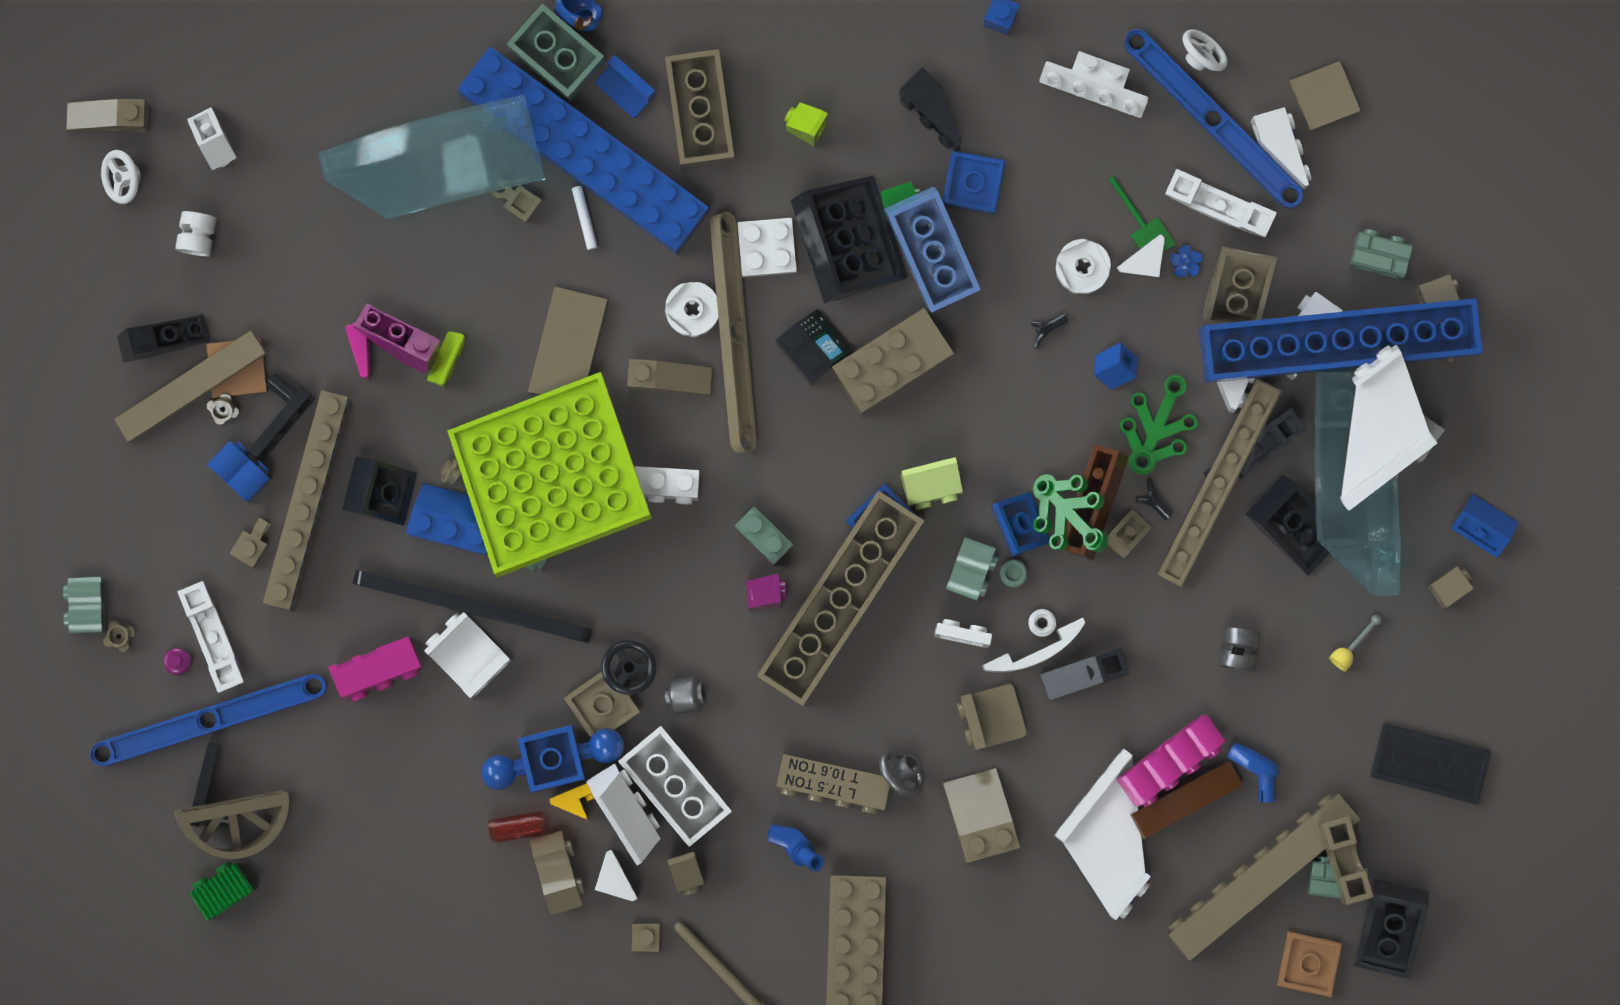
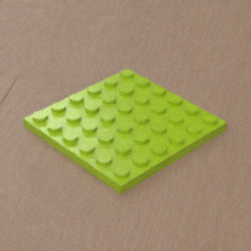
M601 372L447 430L494 575L497 578L652 519Z

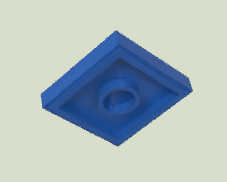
M952 151L943 195V204L945 206L995 215L1005 160Z

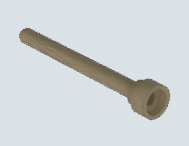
M683 922L675 924V931L746 1005H765L764 1002L760 1003Z

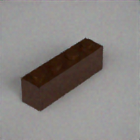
M1097 444L1093 446L1083 476L1088 481V487L1084 492L1077 493L1076 498L1086 497L1088 493L1096 492L1103 496L1104 504L1099 510L1086 508L1076 509L1075 511L1092 529L1096 528L1104 531L1129 457L1120 451ZM1097 497L1093 499L1092 505L1096 503ZM1068 521L1066 530L1068 546L1064 551L1093 561L1096 552L1085 547L1083 536Z

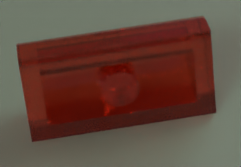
M543 811L488 820L490 839L494 843L546 835L547 833Z

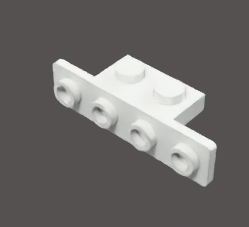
M1080 51L1072 70L1047 61L1039 80L1040 83L1138 118L1142 117L1148 102L1147 96L1124 89L1130 69Z

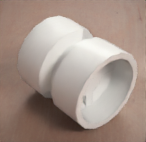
M183 211L179 224L183 231L177 235L175 250L190 255L209 257L213 244L209 237L215 233L217 218L207 214Z

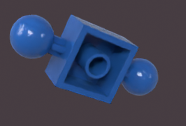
M570 725L518 738L522 758L512 761L504 755H494L484 762L481 776L489 788L504 790L513 784L517 776L526 775L530 793H536L587 780L582 760L594 758L603 764L613 763L621 757L624 750V742L617 731L604 728L596 731L591 736L589 742L578 744L575 728Z

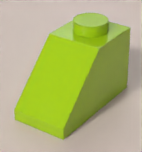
M799 102L796 108H790L784 119L787 122L786 131L814 147L828 124V113Z

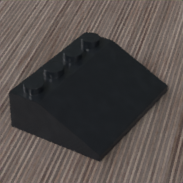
M874 176L807 190L790 200L824 303L848 298L907 278Z

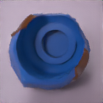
M555 0V14L575 32H589L597 28L602 22L604 16L603 8L593 0Z

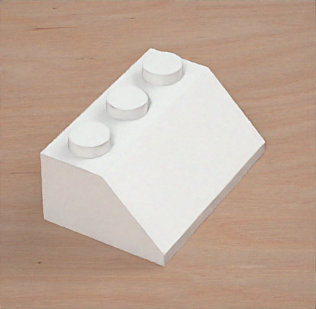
M613 764L586 782L595 800L636 865H639L661 839L656 831L660 826L652 813L646 815L643 810L646 803L640 793L637 791L633 794L629 786L633 782L625 769L620 772L616 765Z

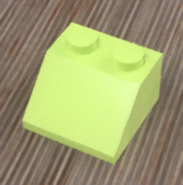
M956 457L903 470L901 473L908 507H915L916 511L932 507L931 502L942 500V504L957 501L958 495L963 493Z

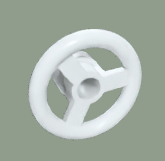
M1194 29L1187 30L1183 34V44L1188 51L1186 60L1193 68L1203 70L1206 67L1213 71H1222L1227 67V56L1214 39ZM1192 38H1197L1203 41L1204 43H1199ZM1213 51L1218 56L1220 63H1218L1212 55Z
M113 150L105 156L101 167L102 183L108 196L119 204L131 202L137 193L138 184L141 179L140 170L134 164L131 157L121 150ZM119 158L126 165L118 166L114 159ZM109 169L113 173L114 189L110 181ZM130 186L128 193L122 196L123 187Z

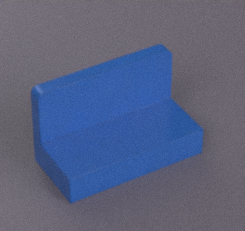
M614 55L607 62L608 68L598 77L595 85L629 116L636 118L656 96L655 90Z
M1472 494L1450 529L1497 558L1511 540L1518 522Z

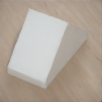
M1160 234L1116 267L1118 272L1159 277L1164 237Z
M607 851L595 890L630 901L637 900L638 897L614 851Z

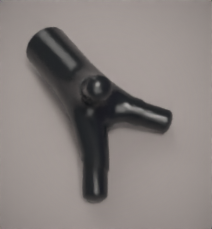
M1064 313L1048 321L1031 322L1032 326L1038 327L1036 332L1039 333L1033 344L1034 348H1038L1040 342L1050 332L1068 323Z
M1147 479L1148 497H1137L1136 503H1144L1151 506L1164 520H1167L1173 513L1157 495L1152 479Z

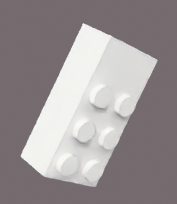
M662 726L657 728L618 761L689 847L732 812Z

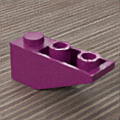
M367 303L354 324V328L397 360L424 374L428 372L439 352V339Z
M779 574L746 581L749 610L782 608L781 601H786L785 580L779 581Z

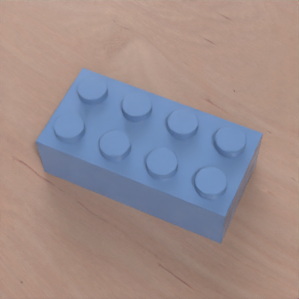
M934 186L884 209L925 305L931 313L981 290L939 192Z

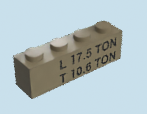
M783 754L776 785L777 788H782L780 794L797 797L798 792L809 794L807 800L824 803L825 798L836 800L835 806L851 809V805L855 804L863 806L862 812L878 815L879 810L885 811L890 788L881 775Z

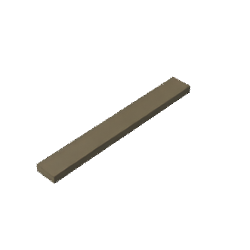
M1256 379L1157 575L1180 587L1183 586L1281 390Z

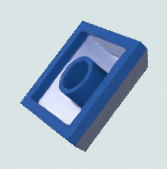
M1031 492L1005 499L992 505V511L1011 558L1049 544L1050 537L1048 533H1039L1033 527L1034 520L1039 516V510ZM1043 522L1040 526L1041 529L1045 526Z

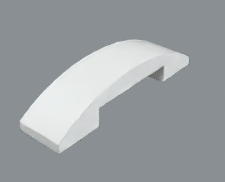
M1176 169L1165 193L1170 198L1197 212L1266 238L1277 212L1254 202L1248 203L1202 183L1201 179Z
M204 581L177 591L208 663V669L217 692L221 693L244 683L233 648Z
M1081 618L1058 629L1056 632L1060 641L1013 663L1007 653L984 664L982 667L986 672L1003 673L1037 665L1066 647L1080 632L1085 621Z

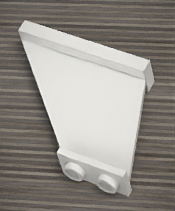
M1397 345L1392 348L1390 346L1383 348L1376 355L1378 359L1370 365L1368 363L1361 365L1354 372L1356 376L1352 378L1356 389L1342 493L1340 496L1342 503L1348 511L1437 444V441L1428 430L1402 352Z
M1125 749L1120 751L1054 834V837L1065 845L1110 917L1114 920H1117L1119 916L1122 919L1126 917L1133 908L1130 902L1136 895L1141 897L1150 886L1147 881L1151 877L1145 873L1141 834L1130 816L1138 811V806L1133 805L1116 780L1133 766V755Z

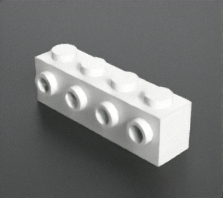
M634 466L648 502L664 503L665 499H676L677 504L689 505L692 504V500L698 501L699 470Z

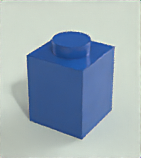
M992 0L984 18L983 26L1008 36L1020 4L1011 0Z

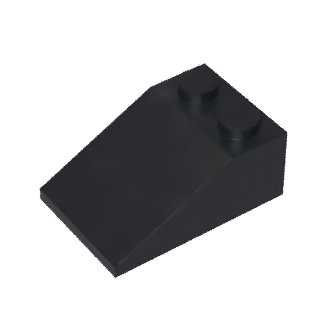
M1284 475L1245 514L1275 546L1308 576L1346 537L1298 483Z
M1374 879L1372 887L1374 897L1369 898L1355 966L1409 979L1429 907V892Z

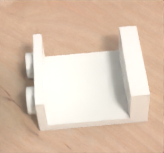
M463 612L461 615L456 613L446 622L445 625L448 628L441 635L436 632L425 643L428 647L424 651L473 699L512 660L466 613Z

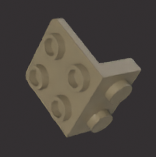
M1007 684L982 692L960 696L961 703L956 704L961 720L966 719L968 729L964 730L967 745H973L974 751L1023 738L1026 735L1025 724L1013 685Z

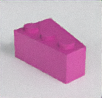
M409 636L376 648V650L365 655L355 656L351 658L352 660L337 666L334 664L328 667L340 697L345 700L351 699L352 702L368 697L366 692L375 688L380 692L392 687V681L401 677L403 681L412 679L419 675L418 670L423 669Z

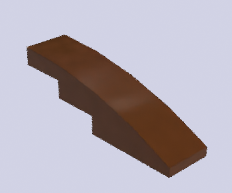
M1228 761L1159 798L1151 805L1132 813L1130 816L1142 838L1145 839L1239 788L1243 784L1232 763Z

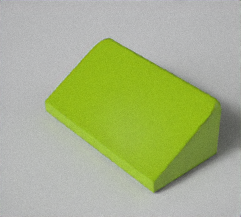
M451 331L446 334L427 377L428 382L442 388L447 386L467 341L463 334Z

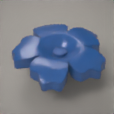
M1183 245L1182 248L1178 249V254H1171L1169 260L1171 266L1176 267L1174 274L1177 277H1186L1187 272L1191 277L1199 274L1200 266L1198 263L1202 262L1203 258L1202 254L1196 250L1191 253L1190 245Z

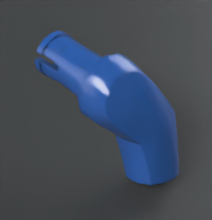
M1238 743L1234 744L1227 757L1258 777V801L1276 802L1275 777H1278V774H1280L1278 765L1251 748Z
M770 824L767 842L783 847L794 864L806 866L813 872L814 869L819 871L823 867V857L814 852L813 845L800 831L792 827Z

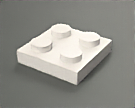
M792 218L738 222L742 278L796 273Z
M944 619L942 624L937 623L934 633L936 638L984 648L990 646L992 634L986 633L987 628L971 625L969 629L960 628V622Z

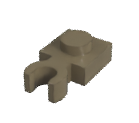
M500 178L499 182L506 187L505 191L498 193L492 189L491 194L498 200H507L503 206L504 209L527 224L542 203V200L521 185H518L514 191L511 189L508 180Z

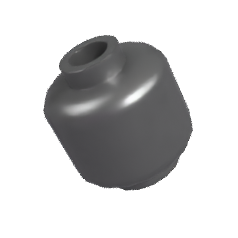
M696 677L675 679L670 683L669 690L665 691L667 706H671L673 711L679 715L699 712L708 700L705 684L703 682L700 683Z

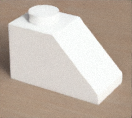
M212 107L187 119L197 144L212 171L218 167H224L236 159L232 146Z

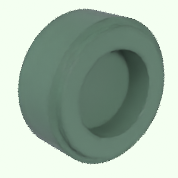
M1009 560L1000 569V579L1008 587H1019L1027 578L1026 566L1021 561Z

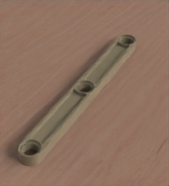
M723 212L712 216L710 231L730 444L735 453L744 454L755 450L757 436L737 223L731 213ZM721 219L725 221L726 231L721 227ZM731 327H734L736 331L735 339L731 335ZM742 435H743V436L745 437V439H746V446H745V448L742 446V443H741V436H742Z

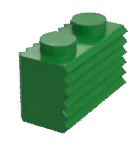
M228 861L215 870L217 875L209 880L205 876L192 885L194 890L189 895L206 921H211L256 891L253 883L238 862L231 864Z

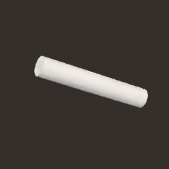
M582 186L572 188L587 250H593L598 248L583 188Z

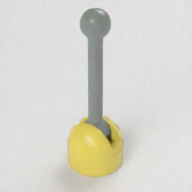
M1373 615L1370 624L1349 648H1338L1329 657L1330 661L1340 670L1346 672L1353 663L1352 651L1375 625L1381 624V616Z

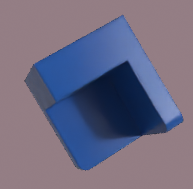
M1120 342L1096 355L1094 376L1109 389L1113 390L1137 378L1138 357Z

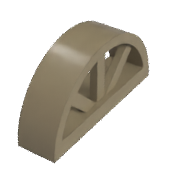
M280 790L175 810L174 813L181 831L196 847L216 857L239 859L262 851L279 835L288 815L289 794ZM275 807L270 823L252 812ZM237 814L243 815L264 830L259 837L241 846ZM227 816L232 848L222 849L207 845L208 839L223 818ZM211 819L198 837L190 823Z

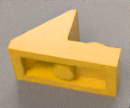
M586 783L549 800L552 805L589 820L581 799L585 798L588 802L595 798Z

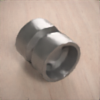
M1226 627L1223 639L1226 649L1221 651L1219 666L1254 672L1257 656L1253 654V651L1259 647L1261 633ZM1235 648L1245 650L1243 656L1235 655Z

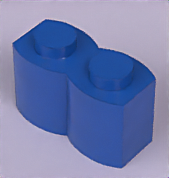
M229 441L207 465L247 503H250L271 481L267 476L270 470L259 460L256 463L252 462L247 457L251 452L239 441L235 445Z

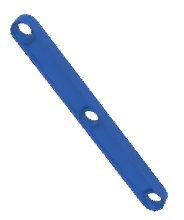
M1139 29L1130 31L1124 40V48L1127 53L1282 207L1286 209L1297 207L1303 198L1300 186L1144 31ZM1132 36H1140L1144 40L1143 48L1138 50L1131 48L1129 39ZM1209 112H1216L1221 118L1220 124L1210 126L1206 122V115ZM1286 189L1295 190L1298 195L1297 201L1287 203L1283 199V191Z
M310 674L98 742L91 748L90 758L95 765L107 767L319 699L327 691V682L320 675ZM318 679L321 682L322 689L318 694L312 695L307 691L309 680ZM211 712L216 716V724L212 728H205L201 723L202 716ZM102 746H106L111 752V756L106 762H100L96 758V751Z

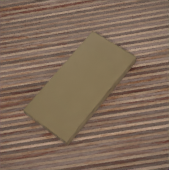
M554 287L528 393L541 395L589 376L608 299Z

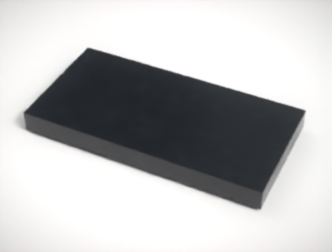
M1383 723L1370 777L1478 805L1491 751Z

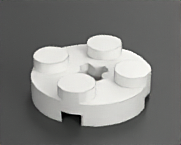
M1086 239L1071 241L1063 247L1057 257L1055 270L1059 282L1071 293L1090 294L1099 290L1104 285L1109 276L1111 263L1108 253L1101 245ZM1082 260L1084 263H1090V267L1087 268L1088 273L1077 272V261Z
M699 282L683 283L676 286L666 300L665 313L668 323L677 333L684 336L696 338L708 333L719 319L716 294L710 287ZM696 302L699 305L697 308L699 314L688 316L686 314L688 309L685 306L688 303L693 305Z

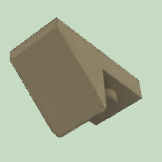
M1132 509L1108 534V545L1121 557L1125 558L1150 531L1152 526Z

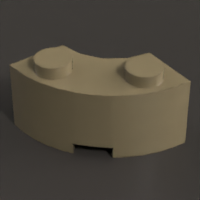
M562 831L531 839L532 854L550 915L583 906L580 895L585 894L581 878L576 879L570 859V857L575 856L571 841L564 840Z

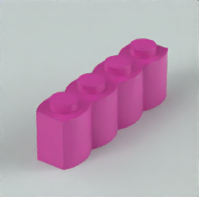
M1207 714L1201 715L1121 774L1116 780L1134 806H1141L1143 804L1144 807H1147L1158 799L1156 794L1163 788L1168 791L1180 782L1177 778L1186 772L1187 775H1190L1201 767L1199 762L1207 756L1208 759H1211L1222 751L1220 746L1226 741Z

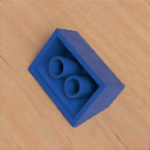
M423 483L414 503L406 534L417 539L488 557L469 496Z

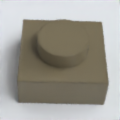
M632 923V951L660 952V924Z

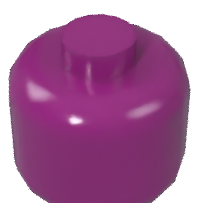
M181 648L169 650L163 660L167 672L177 676L188 673L193 663L189 652Z

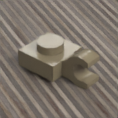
M259 518L251 534L243 530L229 554L255 568L268 547V544L263 542L262 539L269 530L271 523L263 518Z

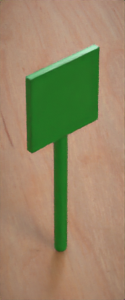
M1111 176L1109 178L1110 182L1142 227L1130 235L1138 248H1143L1160 234L1164 237L1163 252L1176 245L1158 217L1148 224L1144 222L1116 179Z

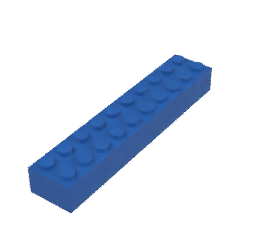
M492 47L487 49L457 89L463 99L675 255L680 253L710 213L707 205Z
M1477 298L1203 325L1199 328L1204 383L1359 368L1365 363L1370 365L1378 359L1376 355L1387 346L1392 348L1395 345L1402 352L1405 363L1474 357L1483 353Z

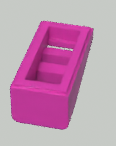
M354 324L347 325L345 330L360 376L363 380L368 381L371 376L370 339L354 328Z

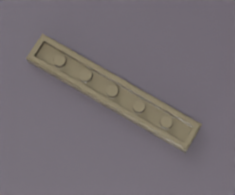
M249 331L114 420L127 442L131 443L266 356L267 353L255 333Z

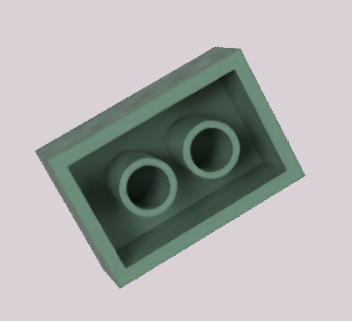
M543 3L507 43L508 50L569 103L572 102L606 63L605 57Z

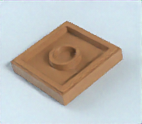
M258 338L261 345L263 346L262 338ZM234 341L207 344L208 358ZM264 357L211 391L212 398L218 399L223 393H228L231 397L268 393Z
M1287 931L1276 986L1332 998L1343 943Z

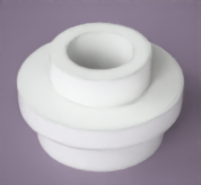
M1046 609L1036 610L1029 618V628L1037 636H1048L1056 627L1055 616ZM1039 618L1046 619L1047 626L1045 628L1038 627L1037 620Z

